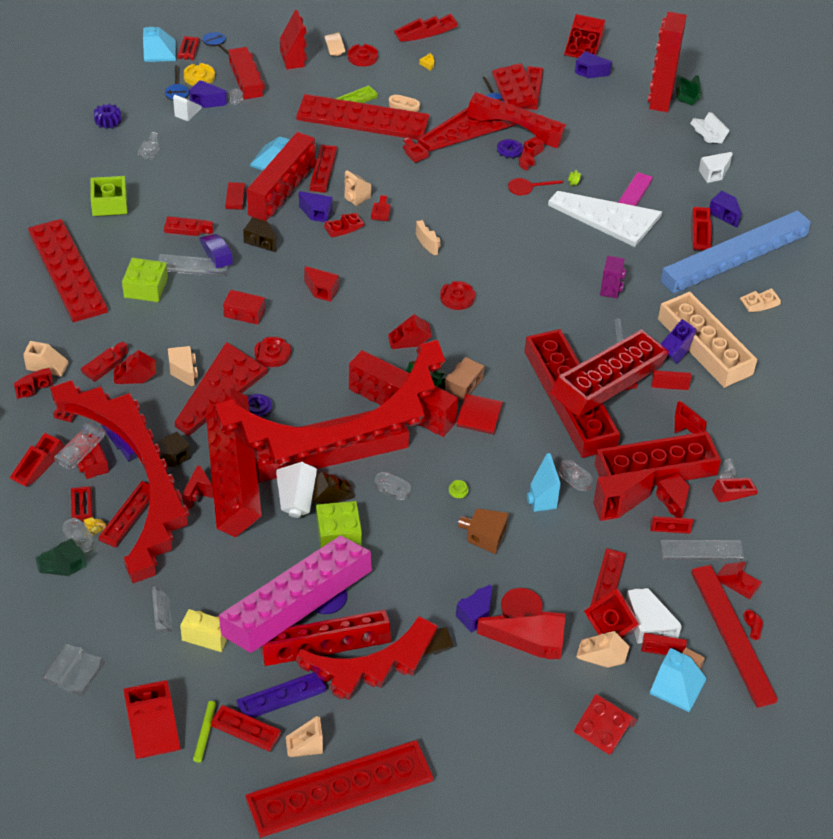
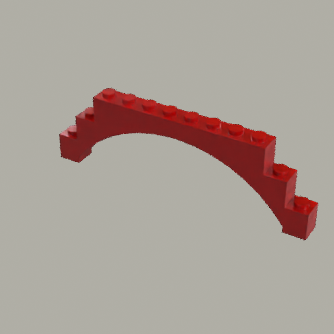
M437 339L420 344L416 349L418 356L414 366L400 389L377 409L360 418L328 427H294L263 419L236 404L235 399L217 403L214 406L220 430L231 432L240 426L247 448L253 446V449L264 446L266 442L273 464L285 465L290 463L293 458L305 459L313 452L321 454L327 452L330 447L341 448L346 446L347 442L353 440L355 443L361 442L366 439V436L373 435V437H377L389 429L393 432L402 429V426L409 424V426L417 425L425 416L419 397L420 399L429 397L435 389L430 372L441 369L445 362L439 341Z
M73 380L50 387L53 401L59 413L68 412L80 415L107 427L130 446L143 465L150 485L148 515L137 543L130 554L123 557L132 584L155 576V567L158 566L155 556L172 550L171 542L174 539L171 531L188 525L187 517H189V512L186 505L182 506L180 502L182 497L179 490H175L173 487L175 482L172 475L166 472L168 467L164 458L160 459L159 457L161 452L158 444H153L152 442L154 437L151 429H146L145 427L147 422L144 414H139L138 412L140 407L137 399L133 400L131 394L128 393L110 400L108 393H104L101 386L81 393L79 386L75 387Z

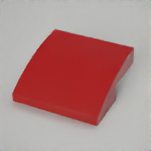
M466 394L458 416L457 427L494 435L503 401Z

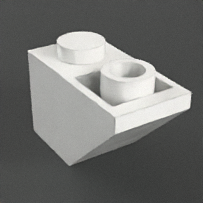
M732 152L701 158L699 172L707 183L723 179L730 167Z

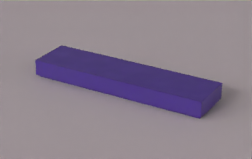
M313 672L237 699L236 702L240 713L255 718L326 692V686L323 680L317 676V673Z

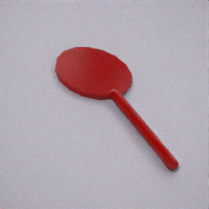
M516 178L509 182L508 189L516 195H527L531 193L533 186L562 184L563 180L531 183L527 179Z

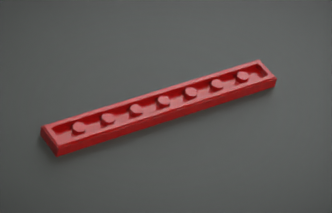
M707 565L692 569L691 574L756 708L777 703L778 699L712 566Z

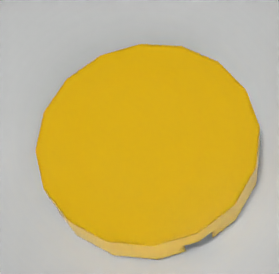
M199 63L196 66L191 64L184 70V80L191 86H194L200 80L211 84L215 80V72L213 67L208 64Z

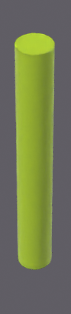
M209 701L207 704L193 761L197 763L202 762L211 721L217 705L214 701Z

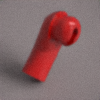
M748 609L743 613L746 624L751 628L750 638L759 640L763 621L753 610Z

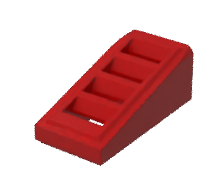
M750 478L717 479L712 487L718 502H728L758 493Z

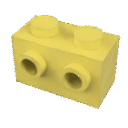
M188 609L180 625L182 641L222 652L228 639L221 636L219 617L207 615L202 611Z

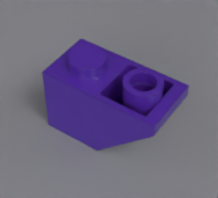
M585 51L576 60L575 73L586 78L610 76L612 61Z
M202 80L189 89L190 101L202 106V108L227 105V91Z
M721 190L710 202V214L737 228L741 218V210L737 199Z
M299 191V207L310 220L325 223V221L329 220L333 210V197Z
M683 319L680 320L661 343L669 351L667 358L675 364H678L689 351L696 333V328Z
M490 584L484 588L477 589L474 594L467 598H462L457 603L456 617L471 633L477 630L478 618L489 617L492 586Z

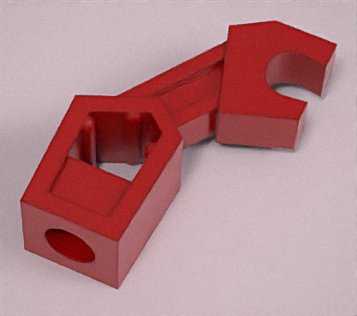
M535 136L524 142L523 152L519 158V166L525 171L528 170L529 165L534 166V157L543 152L544 142Z

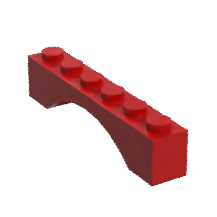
M477 92L473 94L467 111L468 117L479 121L500 119L517 123L531 131L544 144L554 148H558L566 124Z

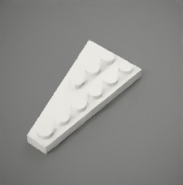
M557 191L548 201V206L633 247L637 246L662 216V211Z

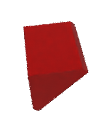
M618 588L584 610L598 635L615 631L623 639L631 635L640 625Z

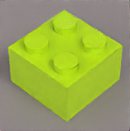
M125 176L90 178L93 216L127 214Z
M131 258L122 280L124 298L159 302L168 280L167 262Z
M356 501L316 505V522L320 548L340 535L361 546L362 532Z

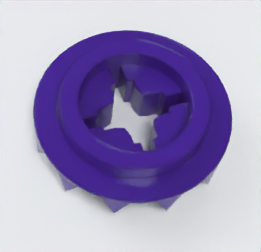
M506 139L497 144V152L500 156L513 159V157H519L522 154L523 146L516 140Z
M262 394L248 396L250 413L259 417H267V414L272 409L271 400ZM255 403H257L259 409L255 408Z

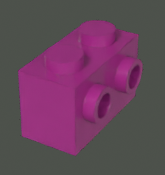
M607 255L600 296L617 299L618 293L623 291L624 282L621 279H625L626 269L623 268L624 258Z

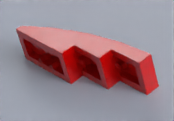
M450 13L440 19L437 16L426 21L419 18L394 30V34L400 42L413 41L444 33L458 27Z

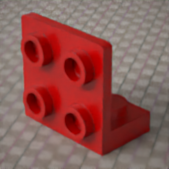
M595 694L576 725L574 733L611 755L628 726L634 727L637 719Z

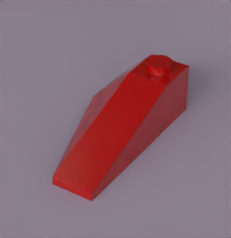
M537 612V616L525 617V614H517L516 618L508 619L505 616L478 618L477 634L540 658L549 660L560 659L563 646L565 614Z

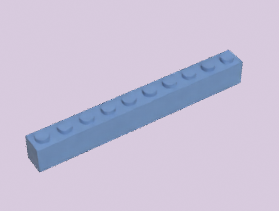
M797 210L664 267L660 281L673 294L682 291L687 287L696 285L703 280L712 278L719 273H723L767 252L805 237L809 233L811 222Z

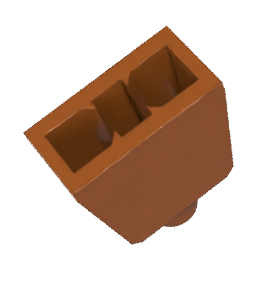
M476 509L472 519L461 516L458 527L468 530L467 541L496 554L507 528L509 513Z

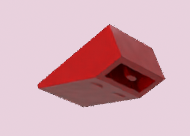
M298 10L294 11L280 37V53L286 70L305 67V61H307L306 51H304V48H307L306 39L304 38L307 31Z
M575 14L564 55L579 58L585 51L597 55L605 32V20Z
M655 468L598 477L593 504L599 520L620 518L650 497Z
M168 680L124 688L135 758L140 759L181 750Z

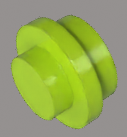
M575 169L569 173L567 181H569L570 186H577L581 176L578 170Z
M455 480L449 486V494L454 498H464L468 494V486L462 480Z

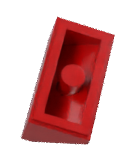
M653 516L650 519V531L690 534L693 525V519Z

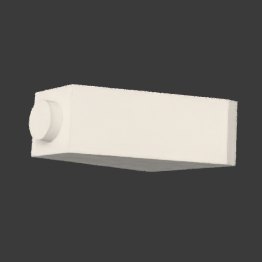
M300 462L277 469L276 475L281 510L289 513V516L299 518L310 513L317 472L316 468Z
M648 588L628 590L626 602L640 623L634 631L637 644L642 643L644 633L679 638L680 622Z

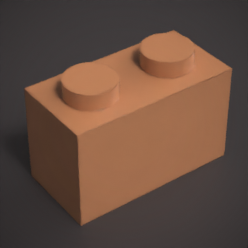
M465 357L461 363L458 362L453 372L446 376L444 380L445 391L463 401L465 395L471 394L483 380L485 366Z

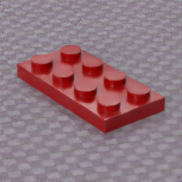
M522 63L492 70V76L503 102L519 108L538 103Z

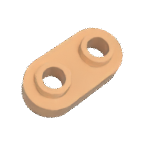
M392 95L389 97L390 108L418 112L420 109V102L416 99L402 95Z

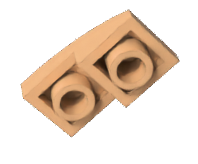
M340 33L324 36L330 55L339 56L342 52H345Z
M423 220L416 221V236L426 250L433 255H438V248L441 247L440 238L436 237L434 231H429V228L425 227Z
M772 288L760 294L754 291L740 298V301L749 312L762 311L781 304L780 298Z

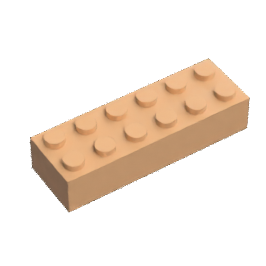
M691 292L661 303L658 320L670 332L681 319L696 328L689 352L724 388L754 374L757 358Z

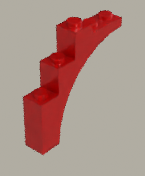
M418 616L410 629L401 638L381 651L352 659H333L300 649L296 656V663L307 672L311 670L317 673L320 679L326 682L332 681L330 690L333 691L332 694L339 699L346 698L350 700L361 679H364V682L371 687L378 686L381 688L393 666L396 667L399 673L413 676L435 636L438 626Z

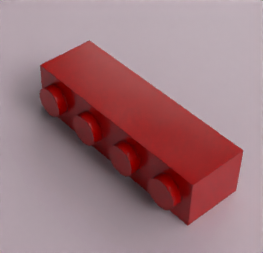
M247 47L228 49L229 64L244 100L263 97L262 90H265L264 81L261 80L260 72L257 71L256 62H253L252 53H249Z

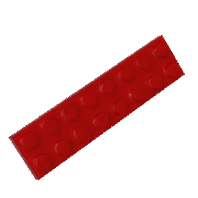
M304 94L296 115L299 121L402 138L409 137L418 140V138L425 134L430 114L309 94Z
M62 219L29 227V235L72 322L108 313L107 306Z
M417 740L246 794L245 799L259 838L433 782V775Z

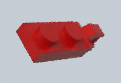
M167 216L164 225L165 233L199 236L202 233L212 234L214 229L213 222L169 216Z
M122 341L116 344L115 347L108 348L81 368V373L96 382L118 364L122 363L124 355L129 352L128 345Z

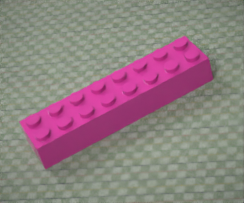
M340 535L219 614L221 636L249 653L254 652L371 572L370 550Z

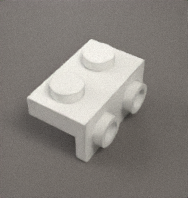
M711 112L707 114L704 120L693 118L690 123L695 128L694 130L701 134L708 143L722 144L729 132V129Z

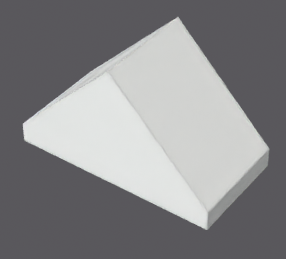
M177 95L173 97L175 116L183 120L189 121L202 108V106Z

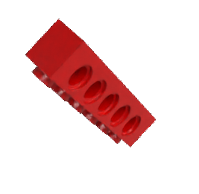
M379 610L289 627L260 647L264 666L296 661V656L300 649L322 656L391 643L390 621L386 611Z

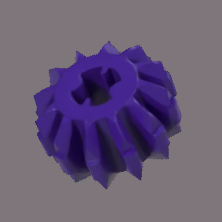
M103 103V106H97V109H94V121L99 128L112 129L113 126L118 127V124L121 123V111L116 105H111L110 103L105 105Z

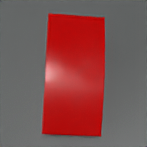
M357 213L342 214L341 220L325 221L324 228L330 237L345 235L364 226V222Z
M50 367L30 373L14 383L16 398L36 395L35 389L53 386Z

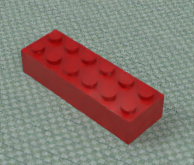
M668 11L666 18L663 17L656 47L657 54L654 59L655 66L652 71L653 78L650 83V93L647 101L650 103L649 109L668 113L674 91L687 19L686 14Z
M296 132L247 188L248 216L267 221L270 216L274 215L276 209L283 204V201L291 195V192L299 185L300 181L307 176L310 169L314 168L316 164L314 137Z
M361 350L349 363V390L367 398L369 401L382 405L400 389L410 373ZM435 386L431 396L423 399L419 397L425 416L417 425L444 437L456 424L458 397Z
M708 431L597 449L594 465L599 477L655 468L652 486H656L659 481L679 473L684 481L716 476L721 459Z

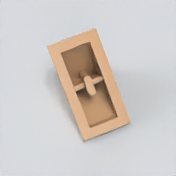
M314 717L286 736L289 757L323 754L320 717Z

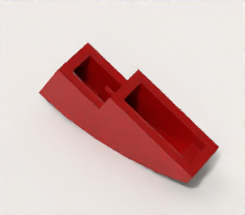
M693 207L691 238L693 250L704 251L711 248L710 208Z
M44 432L36 446H30L9 478L24 487H28L52 465L65 448L61 440Z

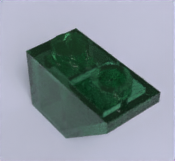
M72 538L61 542L58 546L41 553L35 558L38 571L45 574L70 576L87 567L85 553Z

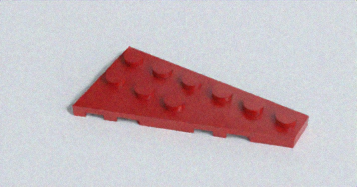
M467 107L418 138V143L426 150L432 151L517 125V123L500 119L479 121L467 116Z
M226 342L175 420V427L187 436H190L206 423L205 409L209 404H212L229 388L244 393L267 374V368Z

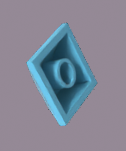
M159 27L143 28L144 62L176 61V40Z
M279 136L267 143L252 161L250 167L264 170L290 139Z
M547 453L530 484V491L527 493V502L532 505L533 512L557 509L560 480L551 453Z
M670 648L661 664L650 694L690 712L707 678L691 657Z

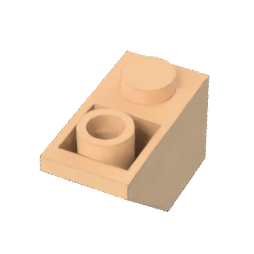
M348 170L345 171V199L355 206L371 198V184L362 177Z
M30 341L23 354L26 370L38 371L50 367L52 375L63 376L69 364L68 360L49 344Z
M190 346L168 348L170 375L190 386H195L194 378H198L197 367H193L196 364L195 353L191 354Z
M615 631L581 640L576 657L608 668L624 664L630 646Z

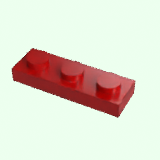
M221 705L211 721V727L271 752L281 736V730L224 705Z

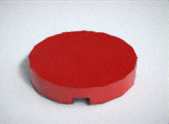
M356 44L348 50L347 58L353 65L361 67L371 66L378 61V51L369 44H363V46Z
M453 281L452 284L448 285L447 283L441 288L440 300L447 308L464 310L473 305L476 293L471 285L461 281Z
M266 337L260 343H256L254 348L255 359L266 367L284 365L291 357L290 344H287L284 339L279 337Z
M511 589L504 594L501 600L502 614L507 619L516 618L517 614H525V617L537 616V612H542V601L540 596L530 589Z

